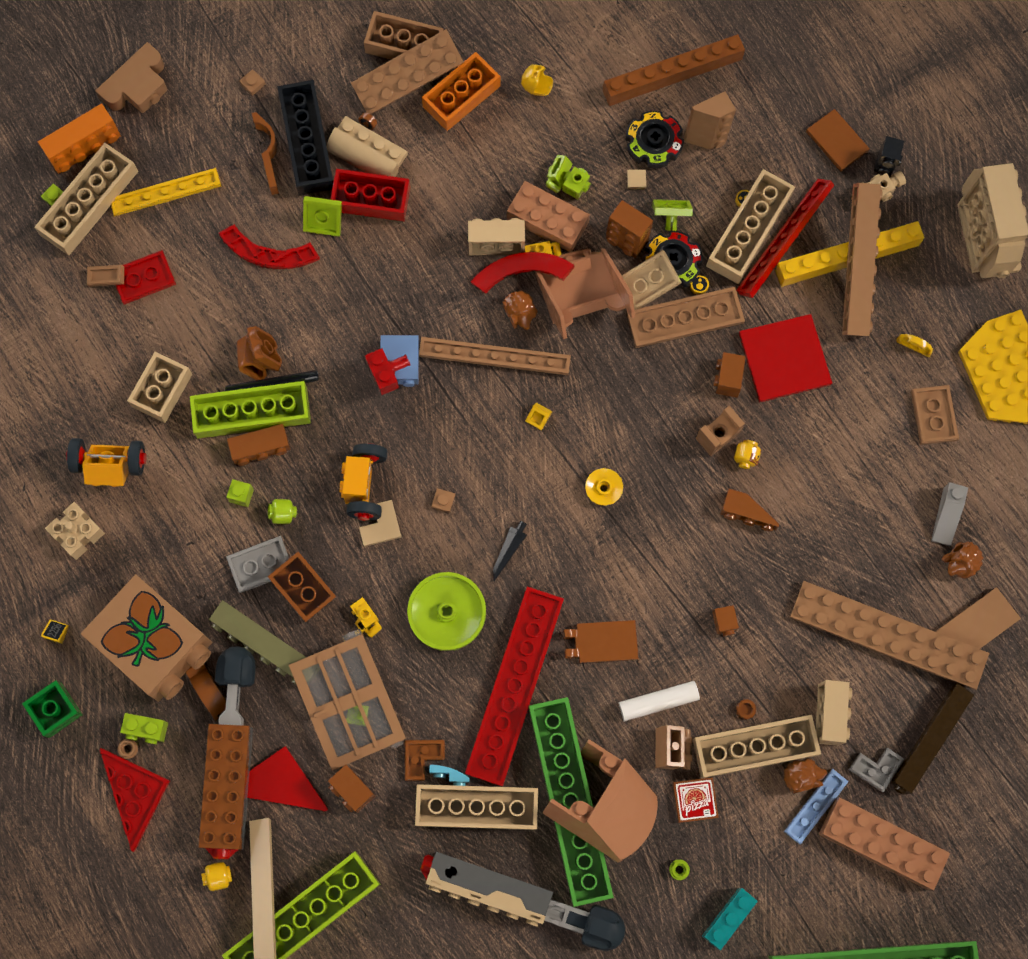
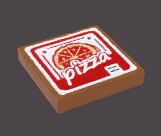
M713 777L673 782L678 823L719 818Z

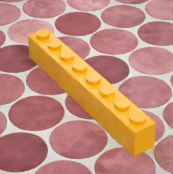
M916 221L880 232L876 246H878V256L875 259L919 246L925 238L919 222ZM849 242L779 262L775 272L780 286L784 287L847 268Z

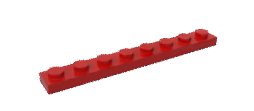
M816 180L736 290L739 295L750 298L754 297L834 187L831 180Z

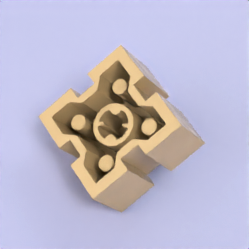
M73 502L63 511L66 515L61 520L58 518L54 519L45 529L77 560L88 550L85 547L88 542L91 541L94 544L105 533L80 506Z

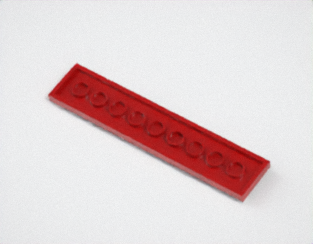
M531 587L526 588L465 771L466 775L503 787L564 598Z

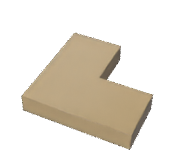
M392 500L377 503L382 507L381 517L377 519L378 523L359 527L364 547L401 538Z

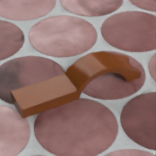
M254 112L252 117L256 130L264 131L271 137L270 146L262 153V158L271 194H278L279 191L271 162L277 151V140L272 127L257 112Z
M205 664L196 670L190 667L186 671L190 682L214 720H218L217 715L226 710V699L216 686Z

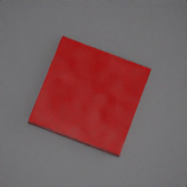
M811 314L739 331L759 403L832 385L831 376Z

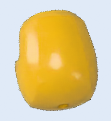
M530 65L522 75L521 85L530 94L546 96L552 89L553 79L550 76L544 75L546 69L544 66Z

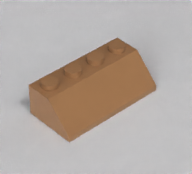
M725 91L692 107L684 136L685 142L707 149L720 148L726 143L736 109Z

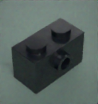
M886 136L878 151L874 171L881 175L886 173L892 175L896 166L901 164L904 140Z

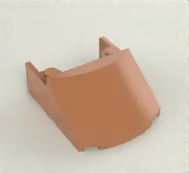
M584 249L558 256L575 266L564 281L552 275L535 271L552 322L557 326L563 339L567 338L566 327L573 323V318L609 308L613 311H621L626 309L630 317L635 318L633 294L606 249H601V252H591V249Z
M588 740L581 750V756L612 777L595 808L586 802L576 801L570 809H567L554 799H551L543 814L616 862H621L635 853L649 836L657 815V796L626 759L622 761L596 743Z

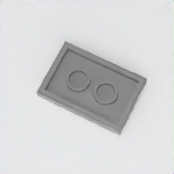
M278 536L228 555L226 558L238 591L242 593L271 582L268 576L285 563L289 556L282 537Z

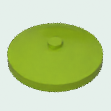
M442 572L425 578L416 586L408 602L407 614L412 631L422 643L436 650L452 651L467 646L479 635L485 623L486 605L480 589L473 581L457 573Z

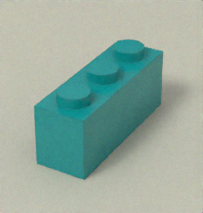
M738 888L702 937L716 949L721 950L758 901L743 888Z

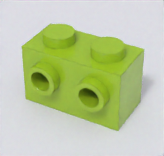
M125 713L120 733L125 734L126 739L137 741L139 737L144 738L146 743L157 744V741L164 742L168 722Z

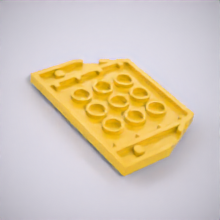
M1018 310L987 321L958 353L987 420H1002L1003 422H1018L1028 425V324L1022 310Z

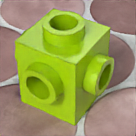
M574 167L571 172L568 171L563 179L565 182L562 191L578 200L583 192L586 193L591 185L589 182L590 175H588L586 170Z

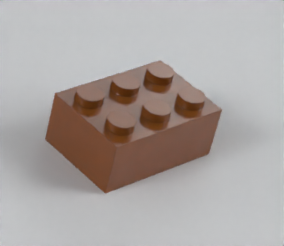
M621 200L609 217L606 239L612 246L621 248L626 255L636 258L649 240L653 220Z
M299 552L295 553L268 576L305 622L336 598L335 594Z

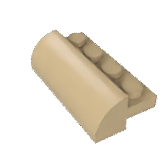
M347 116L344 117L338 128L335 127L327 143L328 152L365 173L396 177L399 167L408 155V151Z

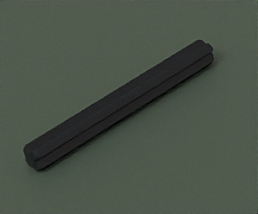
M317 370L226 385L225 391L300 381L305 383L319 380Z

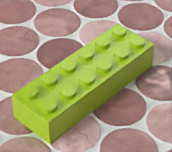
M304 381L190 396L193 433L197 439L258 431L279 424H283L284 427L311 424L308 392Z

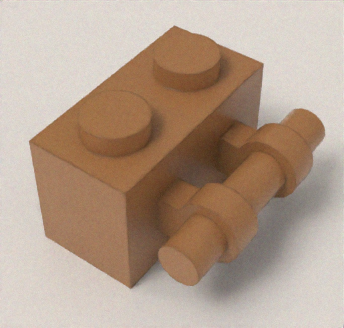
M671 725L656 728L655 768L674 770L683 767V770H691L693 756L691 755L692 737L690 729Z

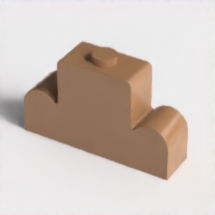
M148 42L144 44L95 90L98 98L114 111L121 110L125 106V100H128L141 113H144L167 92L164 80L158 75L164 69V62L160 53Z

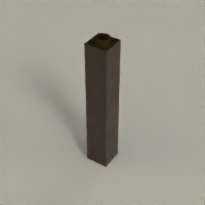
M955 684L951 687L891 781V784L895 786L894 789L902 795L913 793L974 697L973 693L961 685Z

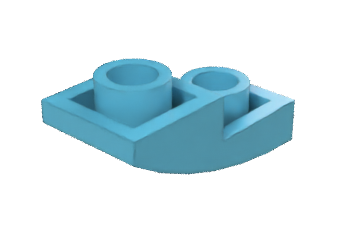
M430 765L429 773L434 774V778H446V774H449V782L453 783V786H465V783H470V778L457 770L440 765Z

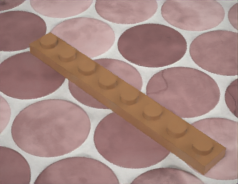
M421 337L419 357L561 375L569 374L571 355Z

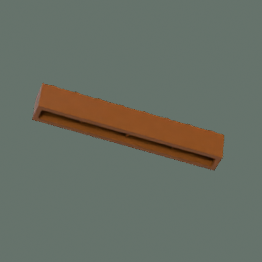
M737 34L605 80L603 93L608 105L612 106L738 62L743 59L745 48Z

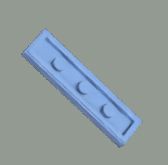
M831 769L823 779L824 786L817 787L783 831L798 844L803 842L849 782L834 769Z

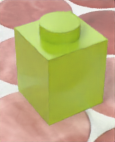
M232 479L226 498L230 503L249 507L254 489L251 484Z

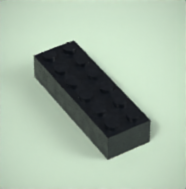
M314 80L277 86L298 195L332 190L334 181Z

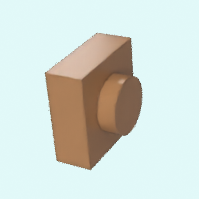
M253 69L239 81L252 96L266 85L265 81Z
M437 488L431 507L450 513L456 494Z

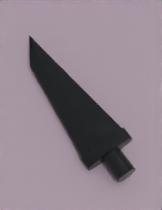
M520 521L516 529L510 527L493 568L494 581L523 540L526 539L527 534L523 533L527 525L525 522Z

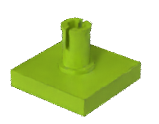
M305 196L303 200V231L340 236L342 201Z
M653 200L654 214L666 215L665 230L671 231V222L672 231L677 230V216H692L693 214L690 201Z

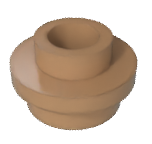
M124 739L118 745V753L122 758L131 759L138 752V744L134 740ZM128 745L132 747V750L129 753L125 751V748Z

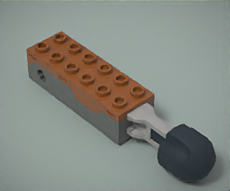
M238 646L226 649L218 657L215 682L219 685L227 686L226 710L219 716V724H209L199 848H205L214 859H229L239 849L244 850L253 728L244 726V719L239 713L241 687H249L254 684L256 666L251 652Z

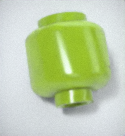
M274 499L268 505V519H271L274 524H290L292 518H296L297 508L293 506L292 501L289 499Z

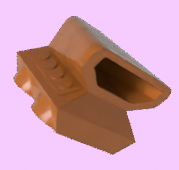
M259 327L247 328V335L236 342L239 371L255 380L265 379L267 376L266 369L279 371L282 360L276 350L278 348L277 343L272 335Z

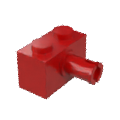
M383 348L365 355L366 363L381 395L398 389L399 385L395 372L411 366L407 355L405 354L390 361L387 359Z

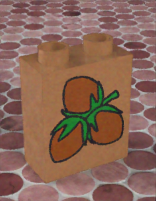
M136 574L81 633L85 639L147 695L158 702L163 697L167 700L173 698L181 690L184 682L180 678L190 667L196 670L208 660L211 655L208 647L213 643Z

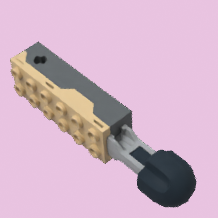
M436 852L435 856L427 854L423 859L420 870L427 880L426 884L430 885L429 889L441 893L443 889L449 892L448 896L459 900L461 896L468 898L467 903L479 906L480 903L488 905L487 910L499 913V910L506 911V916L518 920L519 916L526 918V923L538 927V923L543 924L545 921L582 934L581 941L583 945L601 951L615 949L622 943L625 937L626 928L623 919L619 914L610 909L594 905L591 907L590 912L552 900V891ZM455 867L457 875L448 878L446 870Z

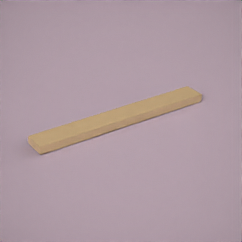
M264 818L249 821L254 959H276L271 819Z

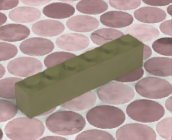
M222 600L209 618L213 623L211 627L220 633L222 630L228 633L227 638L236 644L240 641L245 645L243 648L251 652L252 655L256 652L261 656L259 660L268 666L272 663L277 667L275 671L284 677L288 674L293 678L291 682L296 684L289 665L306 657ZM317 664L302 670L308 686L320 670V666Z

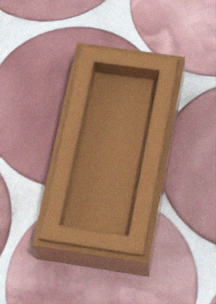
M123 265L87 267V286L124 284Z

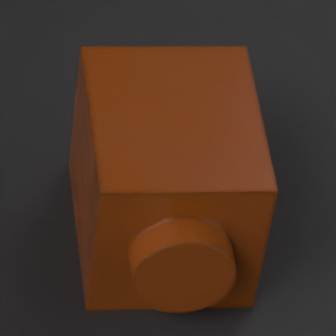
M734 605L717 608L712 611L717 635L723 634V637L734 635V631L739 629Z

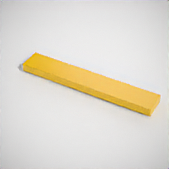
M213 168L118 195L114 199L115 201L111 203L113 215L118 216L222 186L217 169Z

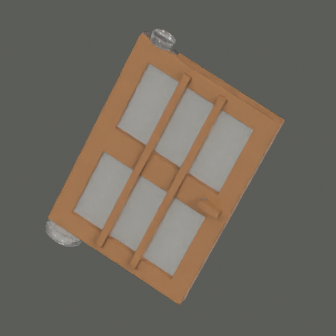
M360 629L343 635L342 639L344 642L289 665L332 771L390 745L392 749L403 745L402 740L406 739Z

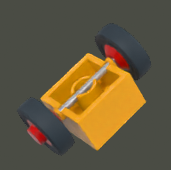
M72 438L66 452V460L69 472L81 473L83 471L84 484L118 487L124 486L129 473L133 476L142 475L144 465L146 464V453L142 441H131L130 446L91 445L89 451L86 452L84 440Z
M370 443L357 444L353 448V457L346 456V462L342 463L344 481H340L341 498H344L345 504H348L346 511L348 516L362 521L376 520L381 517L382 507L369 502L372 476L371 465L387 460L388 452L385 447Z

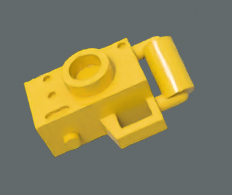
M546 241L526 245L525 252L552 254L551 247L553 246L554 255L560 256V243Z
M363 597L350 606L353 610L352 614L358 617L355 625L361 633L366 632L372 638L382 629L379 619ZM362 623L365 628L361 630L358 624Z

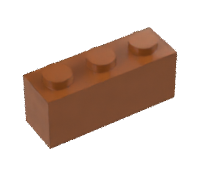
M283 424L227 439L232 461L235 465L238 464L239 466L247 465L250 463L249 461L255 459L258 461L265 460L270 455H283L288 450H291Z

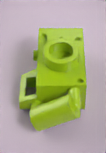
M557 155L548 170L546 187L555 193H558L563 188L565 182L563 179L572 166L571 161L566 156Z

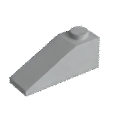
M951 482L944 487L931 539L932 542L951 546L965 505L968 487Z

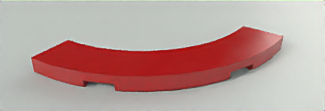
M235 224L218 233L223 242L235 254L261 267L293 269L320 260L310 242L297 248L282 251L254 244L238 230Z
M517 253L493 262L479 272L471 283L486 294L493 286L514 273L540 271L564 281L575 266L561 257L548 253Z

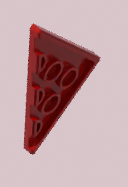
M286 746L249 771L247 798L321 811L329 810Z
M100 748L99 751L102 755L130 850L135 852L170 780Z

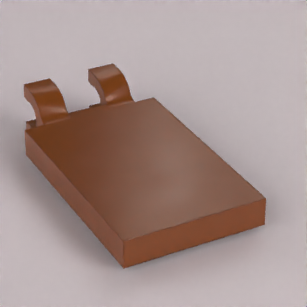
M635 620L577 624V629H564L563 631L564 639L575 638L576 649H565V659L579 658V664L638 660Z

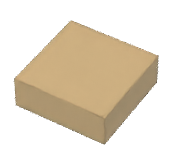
M627 170V189H646V170Z

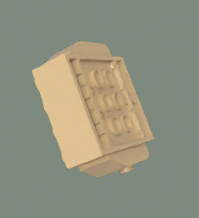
M1013 163L974 169L963 185V197L957 204L972 273L980 272L981 278H1005L1010 273L1019 272L1022 268L1020 261L1025 248V239L1028 237V223L1025 218L1026 207L1022 204L1021 200L1022 190L1018 187L1017 182L1018 172L1014 169Z

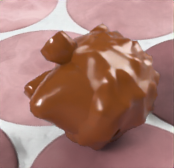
M524 291L510 293L502 303L512 327L515 329L519 325L521 328L529 330L530 323L538 312L533 303V298Z
M967 541L965 543H957L950 553L942 557V561L949 562L948 574L950 576L957 575L960 578L968 579L980 570L984 557L977 545Z
M811 758L794 760L784 769L785 784L793 794L824 786L821 780L827 775V770L817 766Z

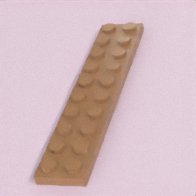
M806 581L802 583L789 617L973 690H977L989 653Z

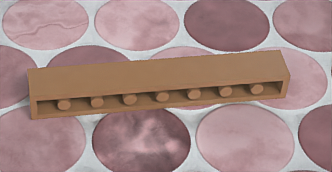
M853 184L842 335L869 336L872 332L871 314L874 311L872 296L875 294L876 289L873 283L874 276L877 273L875 257L878 256V246H876L880 235L878 220L881 217L879 204L883 196L881 184Z

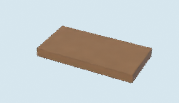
M996 587L935 632L980 649L1021 618Z

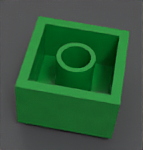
M57 680L22 703L42 735L47 738H51L83 715L64 685Z

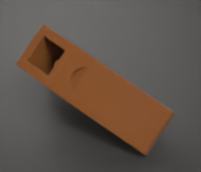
M728 489L720 513L724 515V518L728 520H742L743 524L754 526V524L762 526L761 529L765 531H776L779 523L748 494Z

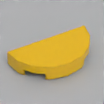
M901 334L896 340L897 343L927 357H930L933 352V348L928 342L914 335Z

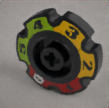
M661 111L642 113L641 119L637 120L634 118L626 131L625 140L630 142L626 147L628 154L638 164L645 162L647 168L658 169L668 166L670 159L675 161L679 157L684 144V139L680 138L683 129L679 122L671 115L664 117Z
M669 231L668 236L659 233L648 242L645 251L649 254L643 256V262L664 250L669 260H672L670 262L682 282L681 285L687 287L699 275L700 269L697 266L702 265L703 255L698 243H691L689 241L690 236L680 231Z

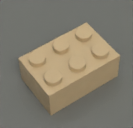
M494 218L489 221H483L482 219L468 221L469 256L524 253L525 220L518 218L510 220Z
M154 352L127 401L132 408L166 423L192 373L189 367Z
M825 680L818 684L816 734L819 744L839 746L846 743V740H849L850 728H847V721L851 718V708H848V702L852 698V688H849L850 682Z

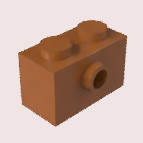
M723 352L721 359H717L716 370H719V373L715 375L713 386H716L715 394L738 398L742 386L746 356Z

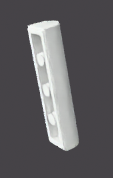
M695 681L621 701L618 704L623 721L625 722L698 701L700 696Z

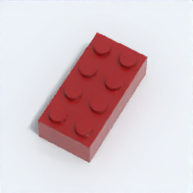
M336 169L330 200L342 201L341 213L405 222L410 193V179Z

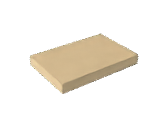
M664 250L621 275L633 294L634 310L642 308L682 283Z

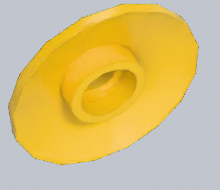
M601 468L589 475L586 480L585 490L592 502L607 506L619 500L623 493V482L615 471ZM606 486L607 491H601L600 487Z

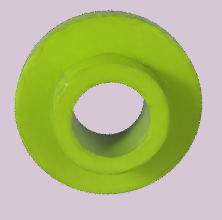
M675 860L671 863L669 872L674 879L683 880L689 875V865L684 860ZM677 866H681L683 868V872L681 874L676 873Z

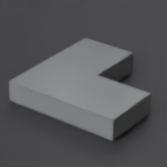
M889 748L884 750L877 763L859 753L848 770L879 791L884 792L904 758Z

